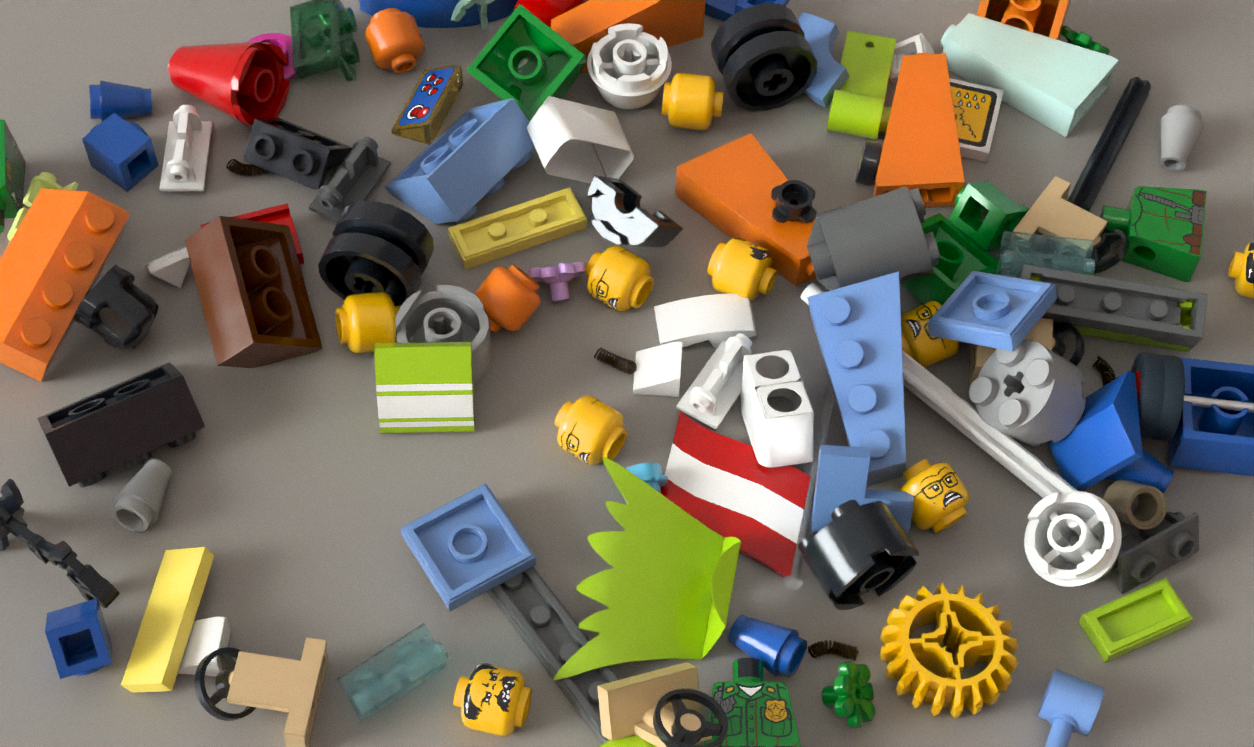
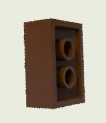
M218 216L185 240L218 366L256 368L315 353L323 348L289 226Z

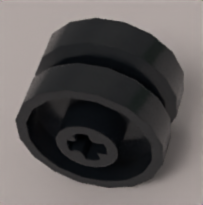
M762 3L741 10L729 17L717 29L711 42L713 59L718 70L723 75V81L730 98L737 107L748 111H767L784 106L798 98L809 88L817 74V59L811 46L804 38V31L798 18L790 8L781 4Z
M356 201L345 206L333 230V238L330 239L318 268L320 277L327 287L343 300L349 295L383 292L391 297L394 306H400L408 297L416 293L419 288L421 275L427 268L434 251L433 237L425 225L418 219L394 205L378 201Z

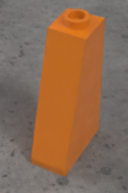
M589 0L551 19V29L582 52L587 59L593 43H597L608 35V28L619 24L631 23L642 25L643 32L653 35L657 40L661 36L667 47L703 37L706 0ZM587 61L580 73L588 71Z
M946 53L903 55L875 180L873 197L907 186L908 190L919 189L924 207L956 206L955 198L960 190L964 188L965 180Z
M752 133L677 166L675 194L682 202L729 237L742 238L769 250L772 254L771 268L777 270L780 275L795 286L810 279L817 280L807 248L814 221L803 223L799 220L779 223L774 220L772 211L775 208V200L771 197V191L774 187L782 185L789 180Z

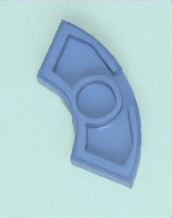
M802 12L798 21L804 31V38L811 46L817 59V74L811 86L804 93L817 104L827 108L833 99L834 90H840L849 78L846 67L833 58V44L839 34L836 23Z

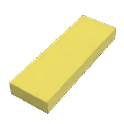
M569 187L449 227L448 234L466 270L587 228V218Z
M206 547L165 550L121 686L131 693L173 690L215 556Z

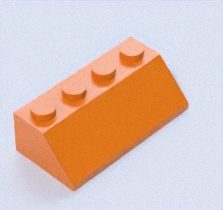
M40 189L0 258V363L42 382L75 322V311L86 295L93 289L119 242L130 212L89 191Z

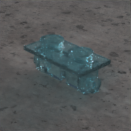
M1003 231L996 275L1016 277L1023 264L1093 275L1095 260L1091 259L1094 240Z
M423 623L337 679L360 721H364L447 667L445 661L449 659V655L439 641L434 642L428 628Z

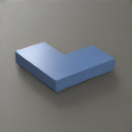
M820 445L811 518V533L821 530L832 522L831 514L839 505L854 499L860 506L875 501L885 503L909 537L914 505L913 495L903 491L866 489L870 464V448Z

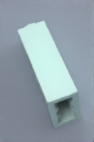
M970 13L957 26L954 24L950 25L940 42V46L943 47L942 53H946L949 71L970 83L1004 90L1003 102L1064 137H1067L1110 88L1119 61L1103 53Z

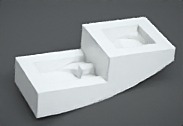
M736 293L697 296L654 306L660 345L671 342H683V348L709 340L714 348H718L723 340L727 341L729 337H735L737 334H744L748 338L757 336L751 301L749 298L741 297Z

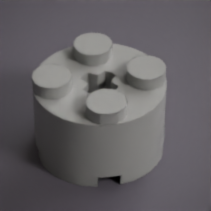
M439 285L437 286V291L423 294L422 290H420L403 302L395 319L397 343L472 342L473 384L484 375L491 361L490 325L484 305L475 294L458 286Z
M1023 339L1014 352L996 349L984 363L978 377L971 383L969 388V397L975 403L977 412L984 422L1029 447H1041L1038 444L1048 441L1056 443L1064 439L1078 424L1084 412L1086 398L1081 396V382L1085 384L1081 371L1074 364L1040 343Z

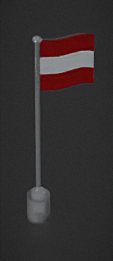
M830 380L810 476L792 465L774 468L764 467L758 463L751 445L712 432L680 411L665 471L668 481L661 488L663 496L722 537H736L740 539L739 553L783 577L785 587L792 591L800 589L803 581L799 579L803 554L799 550L798 545L808 535L813 509L820 445H826L835 401Z

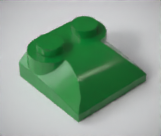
M519 4L466 71L501 100L513 98L530 121L548 96L561 99L579 77L587 58L577 48Z
M939 213L925 219V222L921 223L924 234L932 232L935 237L940 254V259H938L939 265L933 267V274L909 279L900 284L918 298L921 304L936 301L943 305L972 271L1000 275L1005 267Z

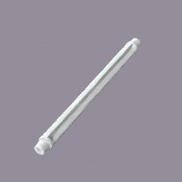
M811 283L803 291L800 298L808 304L807 297L824 293L825 291L815 283ZM902 350L904 386L1042 498L1055 492L1078 491L1057 473L1047 468L1042 461L1012 437L984 422L977 409L957 396L947 385Z

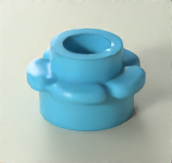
M642 463L626 468L659 493H661L660 488L665 486L668 481V477L662 474L661 464Z

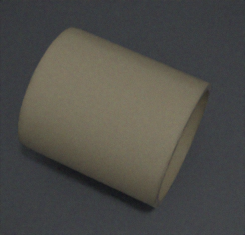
M1118 480L1111 484L1106 490L1103 499L1115 511L1120 523L1143 530L1158 526L1164 519L1167 511L1165 496L1159 489L1130 480ZM1138 496V506L1132 513V502Z

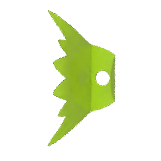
M603 457L602 459L608 473L627 503L622 504L607 500L605 504L611 515L625 531H601L588 535V541L592 548L614 568L600 571L586 578L577 585L576 589L581 594L606 605L608 609L590 615L579 624V629L598 632L599 635L587 642L569 658L553 680L556 681L593 669L627 662L663 659L701 661L715 645L726 627L741 540L736 537H722L627 469Z

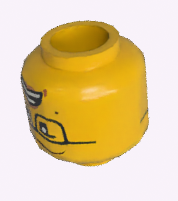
M614 245L607 248L603 253L599 251L594 253L586 265L585 275L588 276L587 288L589 294L614 310L625 312L632 307L638 309L644 304L652 291L654 278L650 276L651 268L649 263L621 246Z
M929 301L901 314L902 350L924 368L954 356L959 350V341L934 337L929 334L927 322L942 306L936 301Z
M585 395L574 403L566 402L555 418V425L559 427L557 435L559 446L589 465H598L603 461V457L613 460L622 449L628 434L624 428L623 415L618 410L590 395Z
M924 459L902 474L907 482L900 487L899 491L913 495L914 505L911 519L917 528L922 530L932 528L935 534L968 514L965 506L970 501L969 491L949 463L938 462L931 466L928 460Z

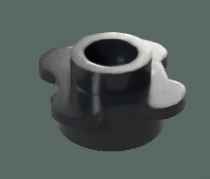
M791 180L772 189L771 197L775 200V208L772 211L774 220L779 223L799 220L803 223H811L815 220L817 211L812 207V201L815 198L813 188L802 181Z

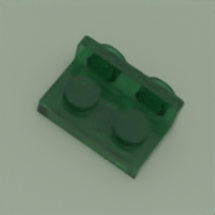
M311 0L290 6L293 69L298 77L303 79L340 68L348 82L356 80L355 64L360 62V55L353 39V32H356L358 28L352 9L350 7L345 8L341 0Z

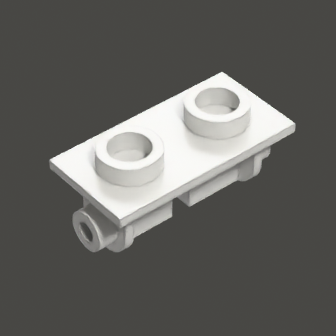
M191 105L180 106L174 112L173 121H169L160 191H204L213 123L212 121H201L195 107Z
M744 334L729 337L727 341L723 340L676 405V409L717 429L741 395L744 356L751 355L752 353L750 348L752 346L751 340Z

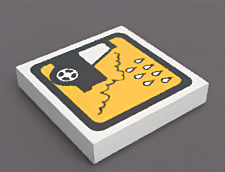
M949 78L961 157L987 163L1004 90Z

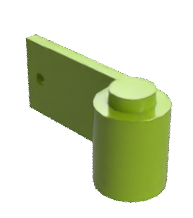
M847 30L841 65L846 67L849 78L840 90H834L827 131L876 140L878 132L886 133L891 107H885L884 102L896 39Z

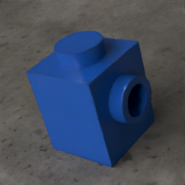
M115 113L110 115L101 124L94 126L82 138L91 167L127 192L159 166L151 138L144 129L133 121L128 123Z
M98 598L47 613L45 634L60 679L73 675H88L106 665L112 664V643Z

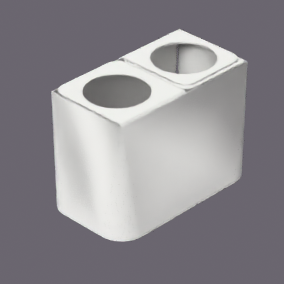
M548 96L526 127L542 165L549 175L591 183L594 175L605 177L601 167L602 164L607 177L619 179L634 159L630 145L613 111Z
M791 350L744 356L740 411L758 463L764 467L774 468L813 462L814 411ZM776 396L786 397L792 401L795 410L791 412L776 411L769 406L767 398Z

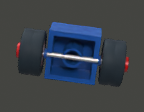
M1147 352L1139 353L1134 360L1131 372L1136 376L1141 438L1168 440L1169 467L1254 476V366L1179 358L1173 355H1158Z

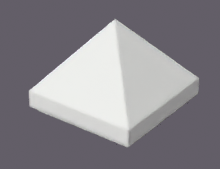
M187 247L179 248L144 264L143 269L145 273L181 289L190 264Z

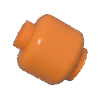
M388 8L379 11L370 19V24L367 26L364 35L376 66L384 70H393L397 74L412 70L417 65L416 61L423 55L425 50L424 41L413 15L402 12L397 8Z
M514 264L509 268L504 266L495 267L474 293L484 305V310L489 319L490 330L495 333L501 328L511 332L519 331L541 303V298L536 292L540 285Z

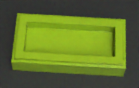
M1164 578L1082 614L1079 623L1103 661L1107 663L1188 627L1193 617L1169 581Z

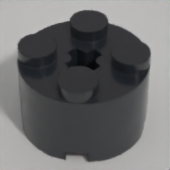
M854 499L844 502L832 512V522L821 530L807 535L798 545L799 550L803 554V559L838 610H849L865 604L860 596L873 589L878 596L886 593L900 583L914 569L917 562L913 556H919V551L889 507L882 501H875L861 506Z

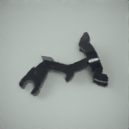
M8 479L2 486V496L0 497V551H4L9 546L7 535L11 532L25 543L28 549L42 562L47 564L50 561L55 566L58 565L61 569L68 572L66 576L79 589V592L87 601L98 598L99 604L103 608H107L120 594L118 590L91 565L85 564L84 566L76 559L78 555L64 540L55 545L27 528L28 525L22 518L25 511L21 507L24 503L22 495L12 479Z

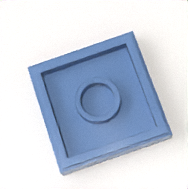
M972 271L927 322L929 334L934 337L1014 352L1057 299L1056 286L1051 283Z
M486 483L400 528L404 541L449 612L536 565L535 555Z

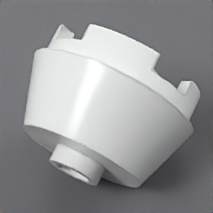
M627 23L608 28V35L597 43H593L587 59V68L598 91L606 102L621 109H637L648 105L657 96L670 75L672 62L667 45L661 36L657 40L653 35L643 32L642 25Z
M1083 491L1055 492L1040 500L1030 511L1024 537L1025 553L1032 568L1043 579L1059 586H1080L1102 578L1112 569L1120 550L1122 532L1115 511L1102 498Z

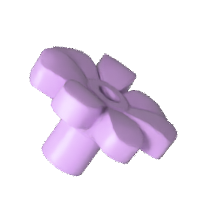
M574 262L572 264L559 263L557 267H533L528 270V274L536 282L542 281L550 284L552 302L570 299L568 282L573 278L583 276L582 273L586 272V266L584 262Z

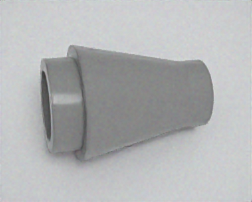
M1176 105L1169 108L1167 114L1161 118L1160 165L1166 170L1177 172L1185 169L1187 160L1204 129L1201 113L1195 108Z
M148 459L143 468L113 497L111 514L114 520L122 527L135 532L145 531L148 526L155 524L158 520L168 481L172 476L171 468L161 460Z

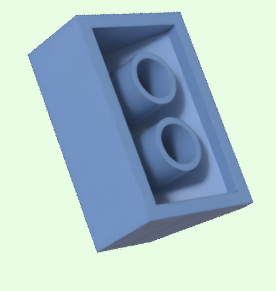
M513 98L469 108L389 182L385 188L392 196L435 224L454 221L456 224H460L477 211L475 204L483 196L486 197L495 193L505 184L503 177L511 169L515 170L523 166L532 158L531 150L535 146L526 128L530 121Z

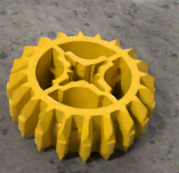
M942 582L936 587L934 595L924 586L917 591L915 599L906 595L901 599L899 609L893 608L887 618L888 625L883 627L880 640L885 644L881 647L880 659L883 662L889 663L885 669L886 679H900L896 687L897 695L900 696L912 692L914 694L912 700L914 709L920 707L923 701L932 704L931 713L933 717L940 714L942 707H948L952 717L956 719L961 716L963 706L973 715L981 711L983 702L992 706L1000 696L999 691L1004 692L1008 689L1012 681L1010 674L1014 673L1018 663L1017 658L1013 656L1018 647L1017 639L1009 637L1012 629L1011 621L997 620L1000 614L999 604L989 608H985L982 605L984 601L983 592L974 596V599L966 597L964 585L958 587L955 594L948 593L947 588ZM936 622L937 625L934 632L922 633L921 638L909 639V636L919 627ZM944 639L945 647L941 648V644ZM946 647L952 649L951 653L945 651ZM955 652L956 656L953 661L952 653ZM987 661V667L981 673L970 678L961 679L963 668L973 667L976 662Z

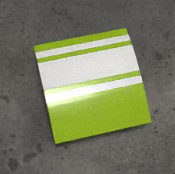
M472 342L375 344V376L380 433L475 431Z

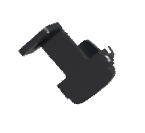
M115 264L79 304L75 311L74 320L90 330L92 329L114 348L124 350L132 347L134 349L150 331L159 305L152 297L133 284L135 280L133 274ZM103 308H110L134 326L126 339L100 320L98 313Z

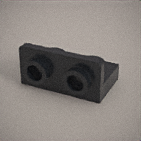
M281 118L255 119L245 150L244 160L317 190L323 186L327 170H330L332 165H340L352 147Z

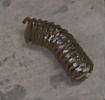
M231 159L226 165L229 171L237 175L240 174V176H246V174L248 176L254 174L255 176L256 173L259 175V172L262 175V171L263 174H265V171L268 174L266 169L259 167L258 170V166L243 164L236 159Z
M602 347L594 355V359L597 356V360L600 359V362L603 361V363L611 365V367L627 374H633L637 369L634 361L622 358L616 354L614 355V353L608 352V350L602 349Z
M1097 356L1098 360L1093 364V367L1101 374L1102 385L1105 386L1116 379L1110 364L1103 360L1101 356Z
M827 640L808 646V651L813 658L826 654L829 655V653L834 655L836 653V656L839 655L841 657L843 654V658L846 657L848 659L850 656V660L853 659L855 661L859 653L856 646L852 645L850 647L846 643L843 645L839 641L837 643L833 641L832 645V641L829 640V649Z

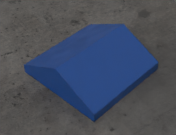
M1130 371L1125 372L1087 396L1084 412L1075 428L1064 439L1056 443L1052 441L1048 443L1062 478L1078 491L1088 489L1143 457L1136 376Z

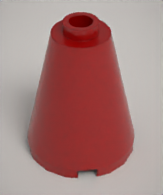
M269 42L182 46L175 51L168 63V72L174 86L250 127L253 126L255 119L277 118L285 105L290 88V80L284 79L283 66L289 67L288 59L280 47Z

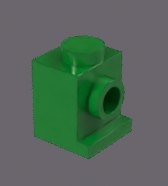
M989 181L968 183L957 194L955 198L956 206L948 220L982 248L990 250L1009 246L1012 231L1029 211V208L1025 205L1019 206Z

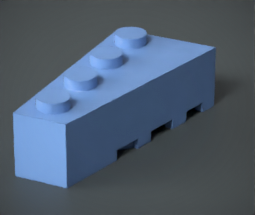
M898 271L807 297L810 315L849 447L870 448L867 486L902 477V474L907 470L900 282Z

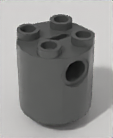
M907 186L885 194L816 214L807 248L818 282L831 291L898 271L900 283L933 274V267L939 265L938 259H940V254L933 233L924 234L921 223L925 222L923 215H926L919 189L908 190Z

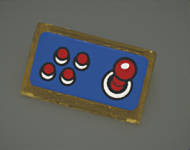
M450 65L424 69L391 130L392 134L430 145L437 136L463 86L462 66Z

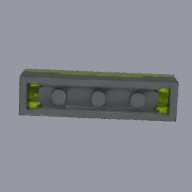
M1023 264L1015 277L1055 284L1057 299L1042 318L1053 319V323H1069L1081 335L1189 352L1203 339L1208 296L1205 293Z

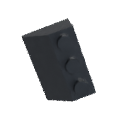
M170 362L37 418L69 487L77 483L80 487L93 485L107 476L106 470L124 463L125 467H132L143 463L152 457V450L169 444L171 448L184 445L197 437L195 431L205 427L184 376Z

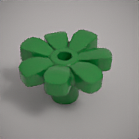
M1067 26L1062 27L1060 35L1064 36L1068 43L1106 55L1110 52L1107 47L1092 41L1093 37L1082 31L1079 34Z
M852 661L843 662L838 666L839 676L835 678L834 686H825L823 688L822 701L827 707L835 706V713L838 717H847L849 727L861 728L863 722L872 721L875 715V707L868 701L874 699L872 684L867 683L871 673L866 664H855Z

